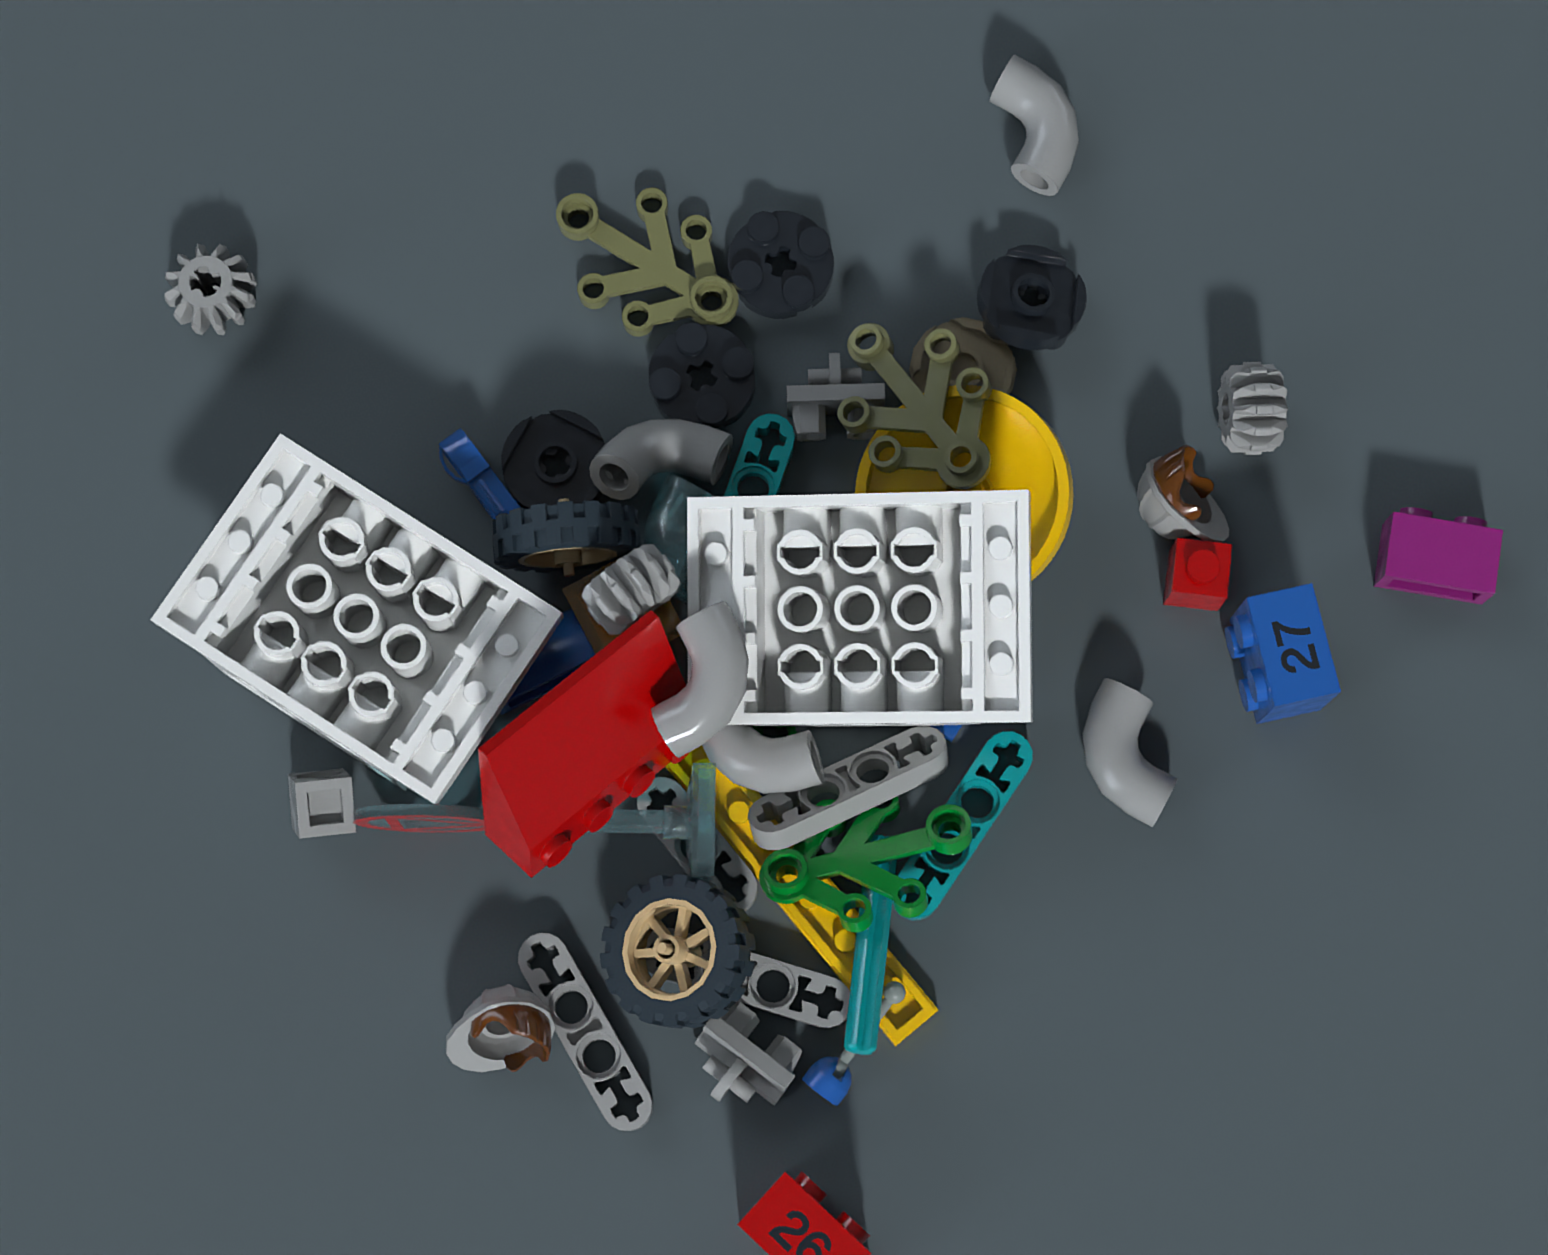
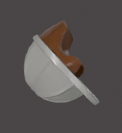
M1186 444L1164 456H1159L1146 464V470L1140 478L1137 490L1140 516L1147 522L1149 528L1154 529L1156 533L1167 539L1196 536L1203 541L1222 543L1229 537V527L1225 515L1210 495L1214 488L1213 481L1209 478L1198 476L1193 471V461L1197 454L1193 447Z
M510 984L485 989L465 1010L463 1017L446 1035V1054L452 1064L463 1070L487 1072L507 1068L511 1072H515L534 1057H538L542 1062L549 1060L551 1039L556 1027L548 1006L544 1005L542 1000L530 991L513 987Z

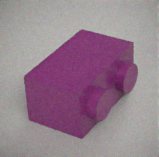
M1401 508L1400 512H1393L1382 524L1374 587L1482 605L1496 591L1503 530L1487 527V521L1477 517L1459 516L1455 517L1454 521L1433 518V512L1423 508Z

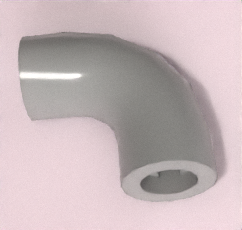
M1013 55L1003 70L989 102L1013 114L1022 122L1026 129L1027 137L1024 146L1011 166V172L1014 177L1030 190L1042 195L1052 196L1058 193L1069 174L1079 145L1076 111L1059 83L1036 65L1017 55Z
M682 419L648 420L626 427L607 442L591 462L589 467L590 477L594 485L603 494L619 500L633 497L650 476L659 473H678L715 485L728 463L733 445L732 434L716 428Z
M727 602L708 606L689 616L676 627L690 654L692 661L691 677L685 688L676 695L652 707L651 712L663 740L678 758L705 744L729 724L746 693L749 658L740 627Z
M1104 678L1091 702L1082 733L1086 766L1101 793L1128 815L1153 827L1170 797L1178 778L1153 766L1144 759L1139 750L1138 736L1140 729L1153 706V702L1140 692L1120 682Z
M726 725L702 745L710 763L732 783L763 794L799 791L824 783L825 777L821 757L815 739L809 730L782 738H769L761 735L752 725Z

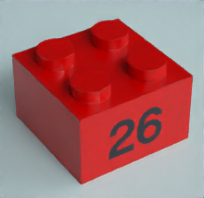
M802 1171L795 1179L787 1172H784L737 1224L769 1255L872 1254L863 1245L870 1235L845 1211L835 1219L820 1204L827 1194Z

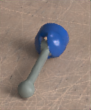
M891 981L885 985L880 1021L892 1004L900 1003L905 998L906 991L900 982ZM844 1050L839 1057L820 1058L811 1065L802 1077V1080L823 1098L838 1106L848 1093L852 1083V1074L848 1063L855 1054Z

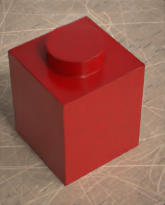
M1177 538L1168 552L1163 605L1218 611L1228 596L1232 544Z

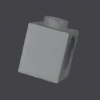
M343 768L288 774L292 829L299 839L356 833V826L353 824L355 813L352 777Z

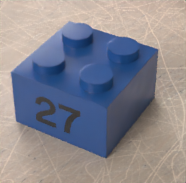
M1310 583L1251 596L1243 601L1229 619L1231 626L1225 627V639L1231 658L1240 659L1245 679H1240L1238 685L1245 711H1253L1256 724L1321 710L1341 692L1313 584Z

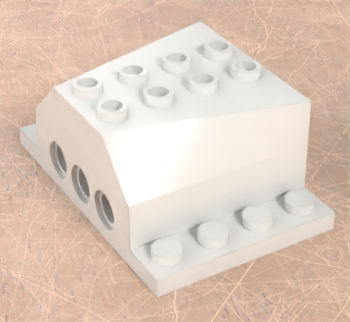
M280 433L150 620L201 653L225 675L404 791L408 787L435 806H438L564 618V615L552 605Z
M1029 490L687 497L688 617L713 604L727 602L740 627L749 658L746 693L730 723L727 725L815 727L936 726L1033 722L1031 492ZM688 652V681H689V679H690V677H691V671H692V661H691V658H690V654H689V652Z

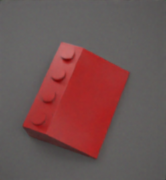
M650 610L478 748L485 835L531 878L545 866L552 868L558 865L568 855L575 841L587 831L593 833L601 829L610 820L614 809L629 796L636 798L643 794L652 784L655 775L670 762L673 764L681 762L689 754L687 753L678 758L672 753L658 731L652 716V707L676 695L686 687L661 621L653 611Z

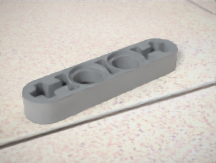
M930 726L910 728L824 768L825 779L823 784L799 791L770 793L761 797L753 803L748 812V820L754 842L766 850L788 848L937 778L944 773L949 763L947 744L943 733ZM896 761H899L900 769L898 768ZM873 769H880L888 773L886 778L879 782L867 783L860 780L864 773ZM824 792H831L839 796L835 802L826 806H817L810 802L813 797ZM799 806L801 807L802 815L798 813L797 807ZM775 819L779 824L774 825L771 820Z
M667 928L670 931V933L674 936L675 929ZM654 931L648 937L646 948H652L655 941L659 938ZM688 933L687 938L691 937L693 934ZM710 939L700 945L704 947L701 957L705 959L710 957ZM751 952L750 961L755 962L754 970L751 977L746 976L742 985L746 990L738 1002L818 1028L830 1029L837 1027L847 1019L850 991L842 981ZM646 958L647 969L650 974L654 975L658 969V960L656 958ZM697 965L694 968L695 977L691 979L692 986L703 975L704 969ZM674 968L666 981L678 984ZM770 970L783 973L788 978L790 984L787 996L775 1003L763 1000L757 991V981L760 976ZM802 977L811 980L805 991L816 995H822L826 987L835 989V999L843 1003L841 1012L831 1011L828 1019L817 1016L818 1006L803 1000L802 1012L790 1010L789 1007L797 996L798 978Z
M538 933L530 936L523 942L518 953V963L521 972L533 993L542 1000L544 1005L548 1006L555 1022V1032L602 1115L612 1127L621 1131H634L643 1127L653 1113L651 1094L570 951L558 937L550 933ZM540 944L547 950L558 949L559 955L552 961L560 977H564L569 970H571L575 977L573 981L557 985L547 996H545L541 987L552 984L550 978L543 969L536 968L532 970L529 964L536 958L533 949ZM570 991L581 993L586 998L588 1004L585 1017L580 1022L574 1024L561 1021L556 1012L558 999L564 993ZM596 1040L609 1042L614 1047L616 1053L613 1066L608 1071L602 1073L590 1071L583 1059L586 1047ZM624 1067L627 1068L631 1075L629 1079L620 1081L625 1092L630 1096L639 1093L643 1100L636 1108L639 1117L634 1121H630L626 1115L616 1118L613 1114L612 1109L619 1102L611 1087L602 1095L597 1088V1083L615 1078Z

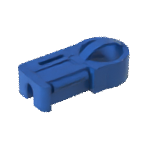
M461 428L438 444L439 458L446 473L456 482L467 485L492 519H496L495 516L501 513L509 514V510L521 508ZM444 455L461 478L456 477L447 468L444 462Z

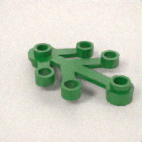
M897 796L890 799L892 803L886 808L879 809L873 807L860 813L836 850L832 853L815 857L826 837H836L845 830L847 820L796 843L792 849L785 848L774 851L761 866L759 882L764 894L772 901L781 904H791L804 898L839 915L841 925L850 932H862L872 924L873 911L869 899L860 893L847 895L821 880L842 875L893 900L895 909L900 915L908 918L917 917L928 906L926 888L923 883L914 878L903 879L876 865L934 849L946 855H956L969 846L973 837L970 817L960 806L946 804L935 808L929 814L926 827L870 842L881 823L890 822L898 816L900 803ZM825 799L818 802L816 805L826 806L832 804L836 800ZM947 831H956L960 834L951 839L941 838ZM792 874L797 876L795 880L789 883H779L780 879L785 875ZM907 893H917L920 895L917 901L913 903L901 901V898ZM855 907L865 910L858 918L846 916L847 912Z

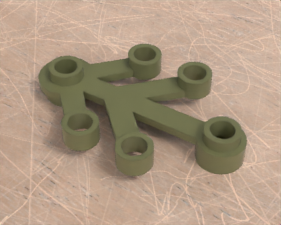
M646 188L636 198L637 213L646 224L651 250L600 220L598 207L591 197L581 193H574L564 197L559 202L556 209V219L558 227L565 237L575 241H582L588 238L637 268L605 276L598 273L584 275L578 282L577 292L581 303L585 307L599 309L608 303L610 297L666 286L681 297L650 305L644 301L637 300L628 303L622 311L623 326L630 335L636 337L645 336L651 332L654 325L691 318L700 325L710 324L719 327L726 325L734 318L738 310V294L729 280L718 276L716 273L710 246L713 237L712 226L704 216L691 215L682 222L680 227L682 243L692 252L695 278L676 266L666 221L668 201L666 195L660 189ZM649 199H656L662 203L661 208L654 213L645 211L642 206ZM583 214L589 219L588 223L582 228L572 227L569 221L574 215ZM693 226H700L706 230V234L702 239L693 240L687 236V231ZM591 284H598L604 290L599 297L589 298L584 294L586 287ZM708 296H716L720 298L722 304L716 310H707L703 307L702 302ZM637 311L646 313L648 316L647 322L641 326L632 325L628 321L632 313Z
M865 323L856 327L851 332L847 342L850 356L861 369L866 371L876 370L905 408L869 406L866 400L861 397H848L841 402L837 412L838 418L845 429L855 434L865 432L867 429L926 433L938 448L902 447L897 439L884 435L876 438L871 443L868 451L869 458L875 467L884 473L895 472L898 469L937 471L941 479L952 488L969 489L979 485L987 477L992 462L989 449L979 439L984 404L992 393V384L987 374L980 368L971 367L963 370L957 377L956 388L963 399V404L955 434L944 420L952 365L960 354V345L955 335L950 330L940 328L932 331L926 337L924 348L930 358L925 393L923 394L893 357L894 344L887 331L876 323ZM870 336L876 337V342L871 348H860V343ZM939 342H951L947 352L943 354L934 353V348ZM976 379L983 381L979 391L975 393L965 392L966 385L970 381ZM853 409H864L861 419L855 422L848 421V415ZM886 447L895 448V454L890 460L879 461L878 456ZM959 454H971V460L966 466L955 467L953 465L954 459Z

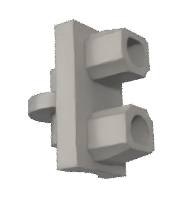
M829 353V368L808 369V385L787 386V416H793L797 441H820L826 439L825 415H837L839 405L848 397L858 396L866 400L869 406L884 407L885 383L862 384L861 368H840V353ZM853 409L848 415V421L855 422L861 419L864 409ZM867 429L865 432L858 434L847 431V439L871 440L877 430Z
M736 1002L721 1018H710L694 1043L711 1056L702 1068L719 1081L710 1096L720 1102L726 1093L731 1090L747 1103L753 1094L757 1092L775 1106L795 1078L792 1072L802 1050L787 1037L777 1035L765 1052L747 1038L757 1027L760 1020L752 1010L741 1002Z

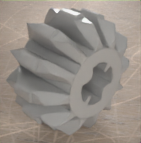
M197 243L195 249L196 258L189 260L186 255L178 254L177 262L182 267V270L166 272L165 279L173 288L164 293V298L170 307H176L173 316L181 325L191 322L194 332L203 335L212 324L216 333L224 336L227 329L225 321L232 319L235 324L244 325L245 319L239 309L256 307V299L248 291L256 287L257 280L253 273L245 272L248 263L242 255L237 254L230 257L227 247L220 243L212 254L209 255L206 247ZM212 283H217L218 286H213L216 293L205 297L203 293H209L206 287Z
M1243 362V365H1230L1229 369L1224 371L1221 377V387L1217 391L1219 396V403L1216 408L1219 413L1218 427L1221 429V440L1231 453L1243 452L1244 455H1261L1262 452L1274 451L1284 440V431L1288 427L1286 421V413L1289 409L1286 404L1288 390L1283 386V375L1280 370L1275 368L1274 364Z
M646 544L638 549L635 548L624 557L619 558L611 566L605 568L601 574L593 578L585 586L582 598L588 606V612L598 625L601 624L609 635H617L628 629L650 610L655 612L660 606L669 601L678 592L681 583L674 572V566L666 555H662L654 544Z

